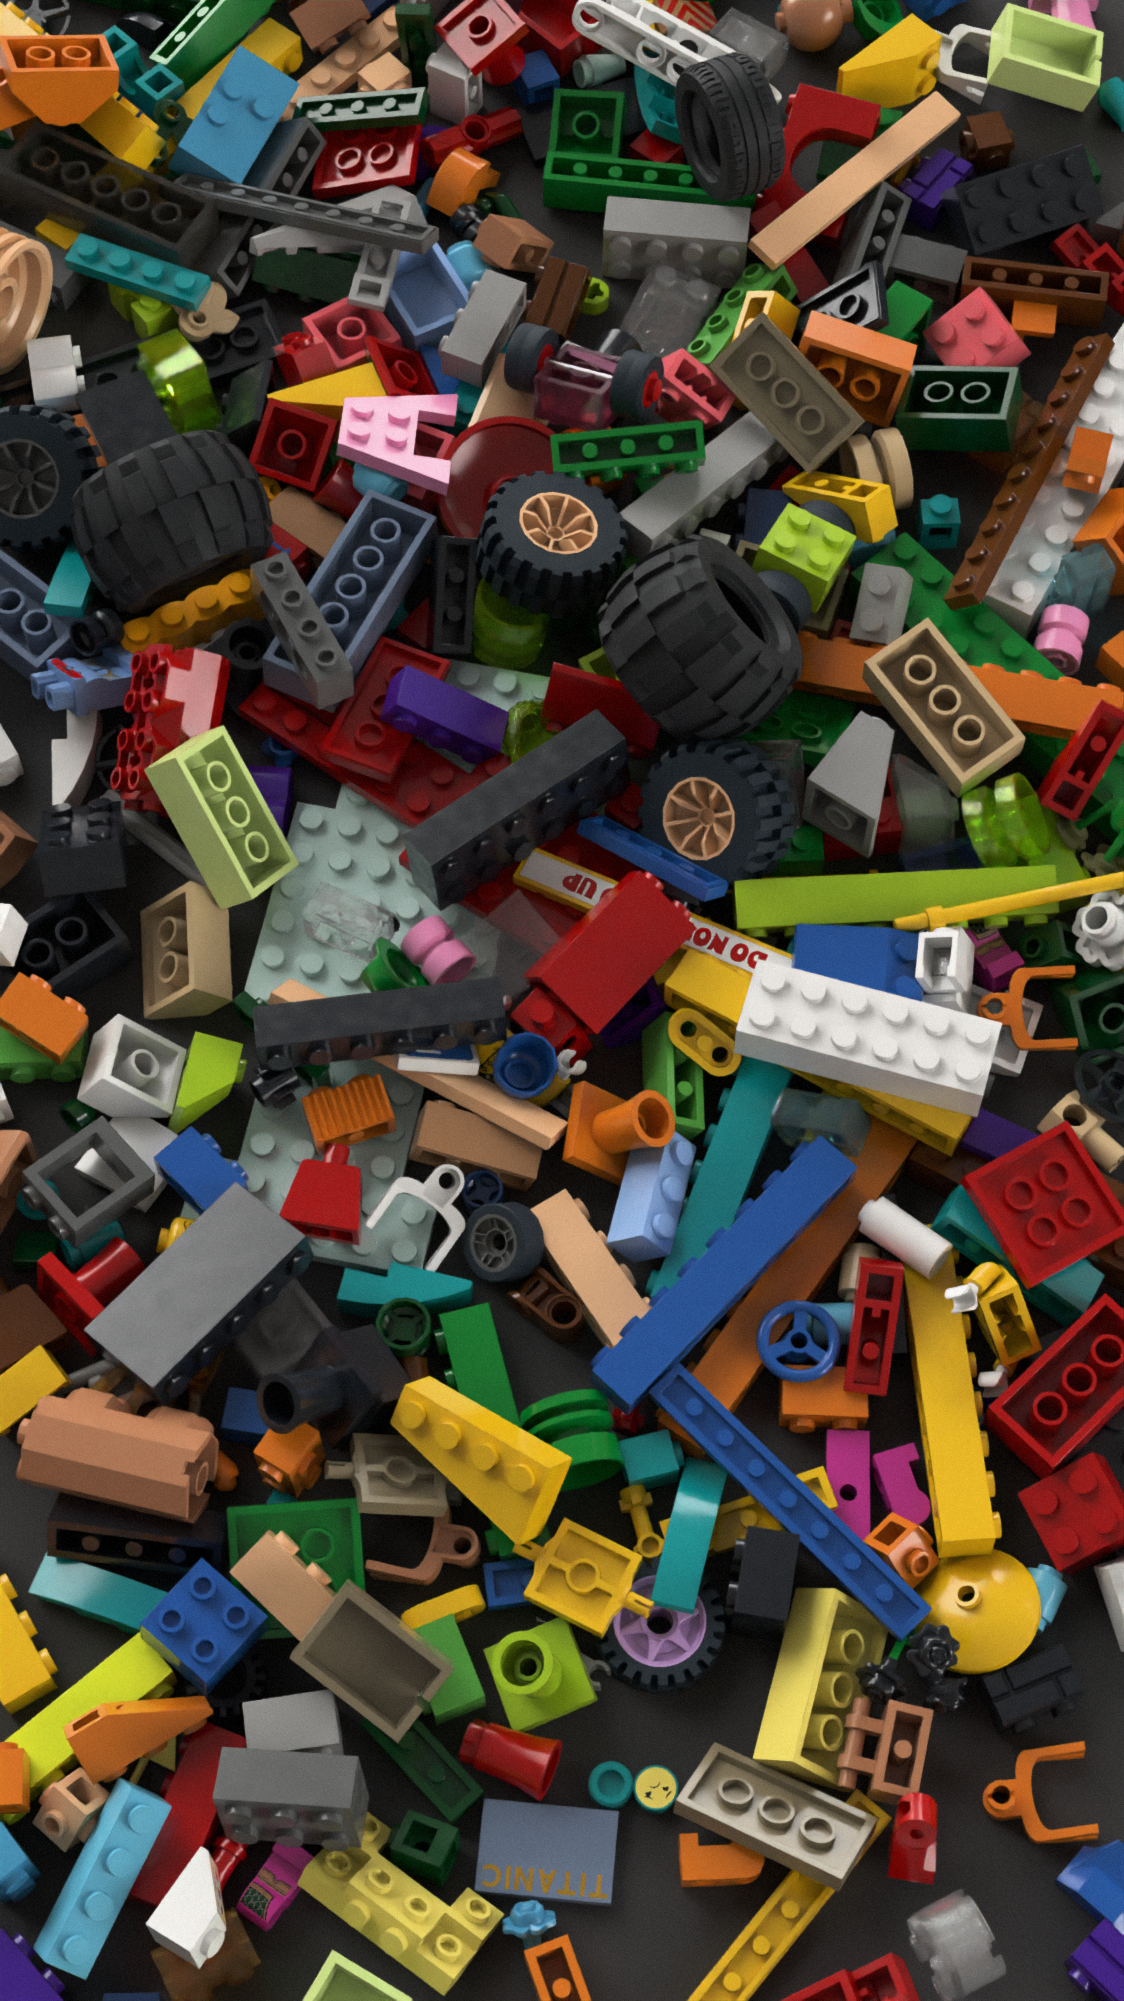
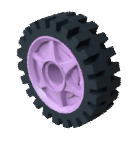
M652 1557L651 1566L643 1560L633 1580L632 1592L651 1600L661 1557ZM703 1574L693 1615L654 1605L649 1617L645 1619L623 1607L614 1616L603 1639L595 1635L599 1655L602 1656L603 1661L610 1667V1670L614 1672L615 1678L622 1683L624 1681L627 1682L632 1689L637 1691L644 1689L648 1690V1694L656 1695L662 1691H666V1694L676 1693L677 1689L680 1688L685 1690L693 1686L696 1680H701L707 1674L719 1655L725 1631L723 1605L720 1603L716 1589H712L709 1579ZM662 1617L669 1621L672 1628L665 1634H655L648 1628L647 1623L652 1618Z

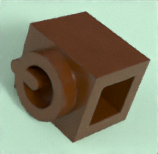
M1000 111L967 117L965 129L959 133L958 141L961 157L965 161H971L975 172L996 170L1000 167L1008 166L1010 153L1015 149V137L1013 131L1007 129Z

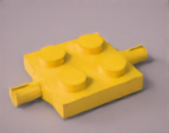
M565 1517L554 1537L543 1547L532 1541H527L519 1546L515 1544L513 1547V1553L535 1563L533 1576L523 1593L524 1599L602 1639L614 1616L623 1607L645 1619L649 1617L650 1611L654 1607V1601H650L632 1592L633 1580L643 1563V1556Z

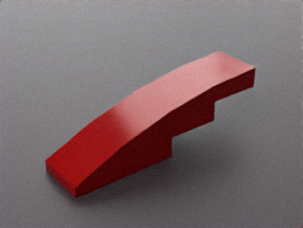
M1077 222L1054 240L1049 248L1067 268L1108 272L1109 281L1106 304L1124 317V311L1116 307L1124 288V262L1107 242L1099 247Z

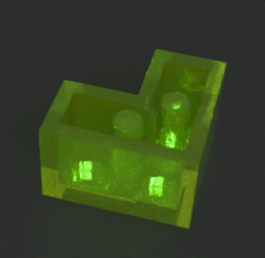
M177 328L137 345L141 360L137 361L138 369L144 370L158 399H162L163 409L178 435L204 430L221 422L205 364Z

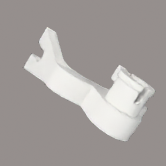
M965 24L955 26L949 35L934 30L942 36L940 59L936 71L937 80L980 105L988 86L987 78L953 70L951 60L954 51L962 43H968L989 55L991 31Z
M442 1164L432 1171L424 1184L410 1177H398L363 1224L373 1229L399 1193H408L427 1202L442 1215L449 1226L448 1235L423 1267L428 1271L435 1272L465 1229L463 1216L451 1205L464 1187L465 1180L462 1171L454 1165ZM443 1173H450L453 1178L452 1185L444 1189L439 1184V1177Z

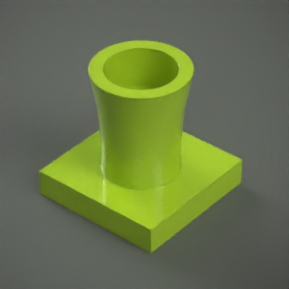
M560 1617L528 1631L511 1633L499 1643L483 1649L511 1729L526 1732L598 1701L570 1623ZM537 1665L536 1672L530 1676L532 1668Z

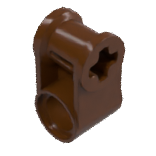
M536 1266L532 1274L516 1291L510 1290L506 1294L509 1304L521 1316L533 1322L553 1341L559 1344H570L581 1337L584 1330V1318L580 1301L558 1284L553 1276L542 1267ZM561 1314H570L575 1318L574 1321L565 1325L554 1321Z

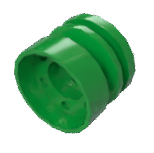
M581 1389L563 1392L530 1405L520 1414L519 1421L523 1430L573 1458L559 1492L582 1489L598 1484L622 1471L625 1466L618 1437L614 1433L605 1432L611 1428L613 1418L609 1411H607L609 1404L607 1396L603 1391Z

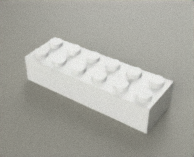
M758 959L736 1028L734 1053L977 1118L1002 1023Z

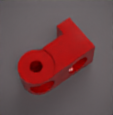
M909 1793L900 1798L889 1844L887 1873L889 1878L933 1885L936 1872L937 1842L935 1840L937 1838L938 1806L936 1801L927 1794Z

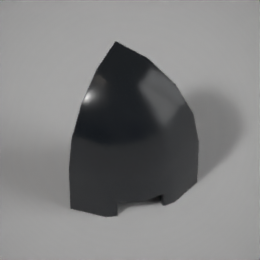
M144 11L126 14L115 24L138 45L152 52L176 28L174 24L159 16Z

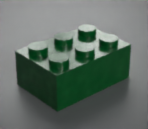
M912 365L895 415L897 429L903 437L907 450L1011 452L1023 403L1019 367Z

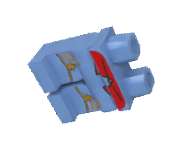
M117 644L109 648L104 647L102 656L84 660L76 658H66L62 661L58 658L46 660L47 671L30 675L32 694L38 700L46 698L47 705L51 710L68 709L77 717L89 715L88 708L102 710L124 705L125 696L130 690L133 673L131 672L130 664L134 654H130V651H126L121 645Z

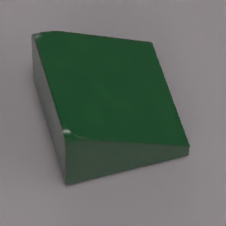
M18 1231L11 1262L15 1272H37V1261L50 1251L59 1259L60 1240L51 1231Z

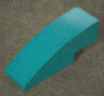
M394 1262L390 1263L387 1277L345 1268L337 1295L339 1313L377 1318L379 1310L387 1302L395 1298L408 1297L418 1300L423 1304L430 1315L470 1304L473 1299V1282Z

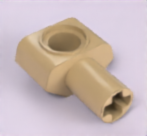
M1076 1089L1068 1093L1049 1111L1036 1127L1037 1131L1043 1134L1065 1122L1063 1118L1066 1117L1077 1119L1081 1125L1071 1127L1090 1157L1106 1172L1111 1173L1124 1160V1148L1101 1128L1105 1119L1093 1112L1086 1104L1079 1102L1080 1095Z

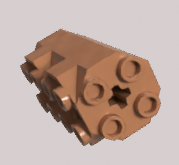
M81 1387L72 1391L65 1399L50 1395L42 1396L32 1413L31 1419L25 1418L22 1420L17 1432V1443L22 1445L16 1477L19 1481L27 1482L31 1486L195 1524L209 1501L210 1493L203 1492L207 1480L214 1482L217 1474L219 1441L213 1435V1425L206 1418L198 1417L195 1413L162 1406L153 1409L146 1417L133 1415V1408L126 1400L117 1398L114 1394Z

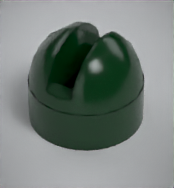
M77 1098L68 1101L59 1109L63 1121L75 1133L91 1124L96 1116L95 1108L79 1101Z

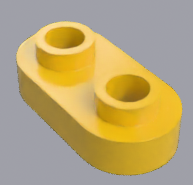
M682 1008L670 1017L667 1030L672 1043L708 1073L714 1076H727L738 1068L741 1055L734 1053L735 1040L703 1013L694 1008ZM686 1021H691L695 1024L694 1032L689 1035L683 1034L680 1031L681 1025ZM717 1047H724L727 1050V1054L722 1060H716L712 1057V1052Z

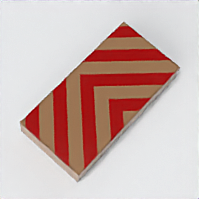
M655 0L652 3L712 38H715L721 31L709 2ZM658 22L661 34L667 35L668 30L666 26Z

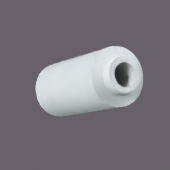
M881 1197L877 1201L870 1199L864 1205L857 1218L861 1222L859 1228L861 1233L928 1279L935 1276L941 1269L953 1248L952 1243L885 1197Z

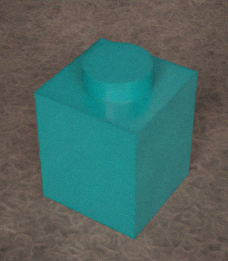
M668 1429L619 1441L625 1461L622 1474L626 1488L641 1484L647 1490L678 1482L679 1467L685 1466L684 1456L679 1441H671Z

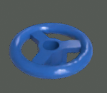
M793 1300L781 1303L767 1312L758 1326L756 1346L763 1364L774 1375L789 1382L806 1383L821 1378L834 1367L841 1351V1335L835 1320L825 1309L808 1301ZM794 1313L793 1329L787 1332L780 1342L769 1346V1334L776 1321L785 1315ZM808 1315L817 1319L825 1328L829 1340L827 1352L814 1344L811 1335L806 1331ZM793 1339H800L805 1343V1347L801 1349L792 1346L791 1341ZM782 1357L790 1365H804L810 1359L818 1364L809 1369L795 1370L782 1365L776 1359Z

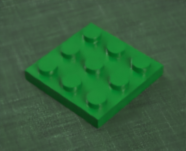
M793 689L772 715L748 733L736 738L747 741L749 747L758 746L766 752V755H770L773 759L779 761L792 760L816 768L852 723L857 702Z
M356 1497L227 1507L230 1570L269 1529L275 1535L283 1531L300 1548L296 1555L307 1566L314 1562L331 1578L332 1581L327 1586L336 1594L347 1579L366 1592L360 1513H358ZM231 1574V1584L268 1616L267 1632L259 1640L295 1637Z

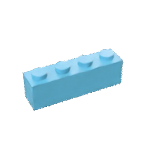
M121 1777L118 1778L33 1947L44 1962L86 1980L172 1808L159 1795Z

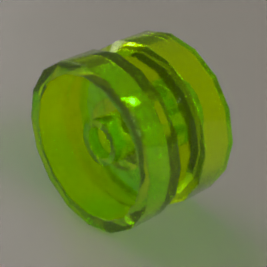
M1017 772L997 780L994 790L984 785L963 793L962 811L965 825L973 847L986 868L1013 867L1017 865L1018 856L1026 861H1030L1050 852V832L1045 814L1035 791L1021 773Z

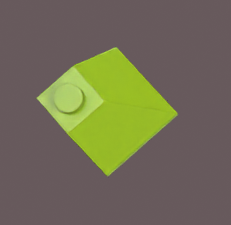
M195 1031L183 1064L172 1115H170L167 1127L169 1130L177 1134L226 1098L234 1082L241 1084L247 1060L240 1058L243 1044Z

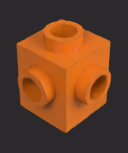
M893 1512L863 1540L912 1589L921 1583L940 1563L931 1547L934 1541L929 1533L920 1525Z

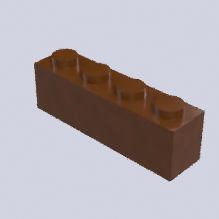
M965 256L958 303L981 286L1006 318L1011 317L1014 300L1057 305L1056 324L1100 329L1107 302L1109 273Z

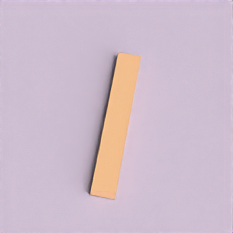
M937 91L933 92L750 239L747 247L772 271L775 270L870 193L882 181L886 180L956 123L961 113Z
M291 978L270 993L268 1004L328 997ZM393 1055L370 1058L544 1150H548L566 1133L567 1121L525 1099L522 1100L506 1095L496 1084L478 1075L404 1071L396 1068Z

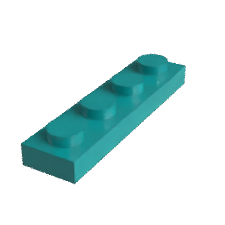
M83 233L78 235L64 258L66 269L193 312L198 310L212 286L210 276Z

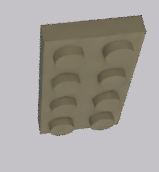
M763 312L709 365L716 375L808 474H813L865 422L857 411Z
M716 1742L711 1746L676 1798L673 1811L677 1815L838 1892L875 1832L878 1821L877 1817Z

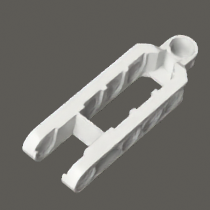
M579 0L572 14V24L580 34L675 87L680 75L674 71L673 63L686 68L714 57L736 52L646 0H607L606 2L602 0ZM584 10L599 21L595 24L586 23L581 17V11ZM653 23H662L666 26L668 34L664 36L649 26ZM681 41H694L698 46V52L694 53L680 45ZM642 46L648 47L660 54V56L657 58L647 57L643 53ZM769 84L778 106L782 95L774 86Z

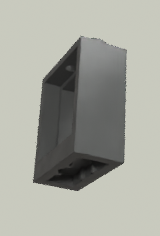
M101 1116L22 1171L21 1194L30 1208L35 1211L40 1209L48 1218L47 1223L53 1234L61 1241L66 1239L76 1249L154 1192L155 1173L111 1124ZM93 1148L124 1182V1185L77 1218L48 1186L45 1180Z

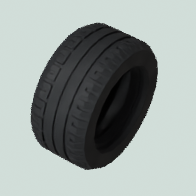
M737 52L718 56L686 67L678 78L675 88L676 120L686 158L702 189L710 197L722 202H728L772 188L782 175L785 166V138L775 97L762 70L750 57Z

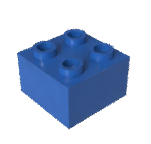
M203 1558L192 1567L140 1622L141 1638L206 1697L268 1629V1616Z

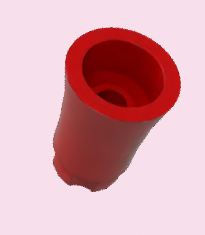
M343 457L325 475L316 493L314 492L312 500L349 520L363 499V496L353 487L354 470Z
M474 1719L469 1724L463 1737L459 1760L473 1765L475 1770L496 1777L520 1789L534 1799L541 1801L545 1797L554 1778L561 1756L562 1741L520 1732L494 1722L488 1724L482 1720Z

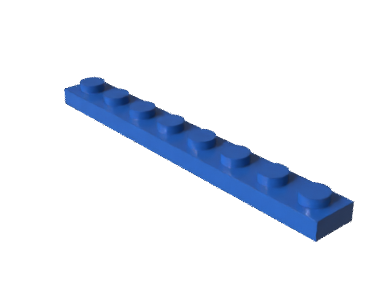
M679 1362L648 1391V1396L785 1531L800 1534L799 1544L900 1643L931 1612L932 1608Z

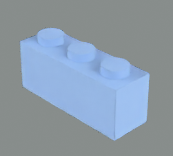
M674 1131L672 1139L664 1146L630 1150L606 1244L633 1263L670 1255L697 1148L694 1144Z

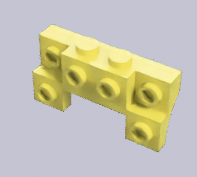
M367 1812L362 1847H348L344 1851H332L323 1848L305 1867L297 1885L380 1947L385 1953L392 1956L437 1992L445 1996L485 1941L499 1926L505 1914L469 1887L465 1889L450 1907L380 1855L387 1847V1840L392 1829Z

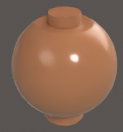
M782 0L779 12L775 13V25L778 34L783 33L785 40L791 46L805 52H817L830 47L840 37L844 24L853 23L854 19L851 0Z

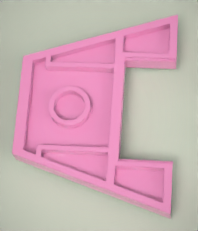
M458 394L345 398L336 455L446 496L451 461L413 454L417 421L454 427Z

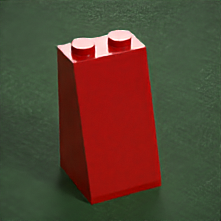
M641 871L629 872L521 977L533 989L540 988L581 1024L586 1034H598L697 928L689 921L692 915L687 908L677 900L671 902L661 892L664 886L654 875L648 871L644 874Z

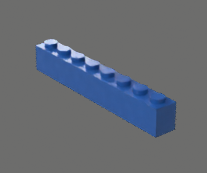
M819 1135L811 1144L807 1141L802 1142L789 1158L793 1163L783 1173L779 1169L775 1170L762 1185L763 1194L755 1202L751 1198L747 1199L733 1217L737 1220L727 1231L721 1227L710 1237L705 1245L708 1250L698 1260L693 1256L681 1267L677 1273L680 1279L671 1289L663 1286L649 1301L648 1305L651 1309L641 1319L637 1315L634 1316L619 1333L622 1339L612 1349L609 1346H605L590 1363L593 1367L590 1383L598 1390L603 1391L607 1398L626 1416L645 1399L648 1391L690 1352L853 1181L858 1167L823 1136Z

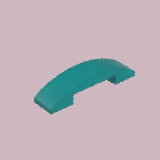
M691 1457L686 1459L650 1600L655 1602V1606L691 1615L694 1613L727 1478V1473L716 1463Z

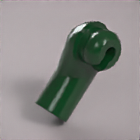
M487 192L482 195V198H478L475 201L484 217L491 213L523 220L511 199L505 194Z

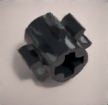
M260 1064L253 1067L257 1076L249 1081V1085L254 1096L264 1108L272 1104L275 1109L282 1110L297 1101L292 1092L300 1087V1082L292 1067L282 1071H261Z

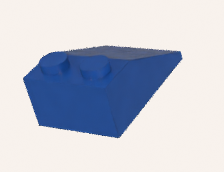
M797 924L795 926L791 968L922 1002L923 988L915 978L919 934L883 927Z

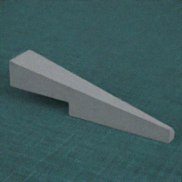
M394 184L338 204L339 206L372 212L376 194L411 201L408 221L428 225L416 196ZM282 225L251 237L249 252L256 256H263V252L284 249L286 255L297 254L298 247H311L316 249L317 253L362 252L365 242Z

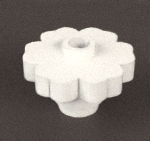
M1117 890L1094 894L1090 905L1082 907L1077 911L1076 920L1072 926V932L1079 937L1075 950L1093 967L1104 965L1111 971H1118L1122 967L1124 968V894L1122 895Z

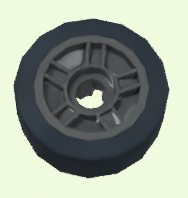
M517 1202L485 1204L476 1209L467 1220L462 1236L463 1253L469 1267L478 1277L489 1282L522 1280L532 1274L533 1269L538 1266L544 1250V1235L538 1218L528 1207Z

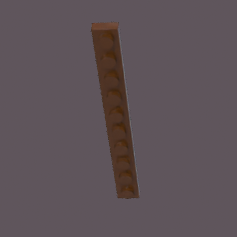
M1108 333L1095 337L1087 336L1075 344L1074 351L1066 366L1061 370V376L1053 391L1048 395L1047 402L1040 416L1035 420L1029 437L1022 445L1018 458L1007 473V479L999 494L994 498L993 505L986 519L981 523L975 540L966 551L965 559L957 574L951 580V585L943 599L951 610L981 604L1115 345Z

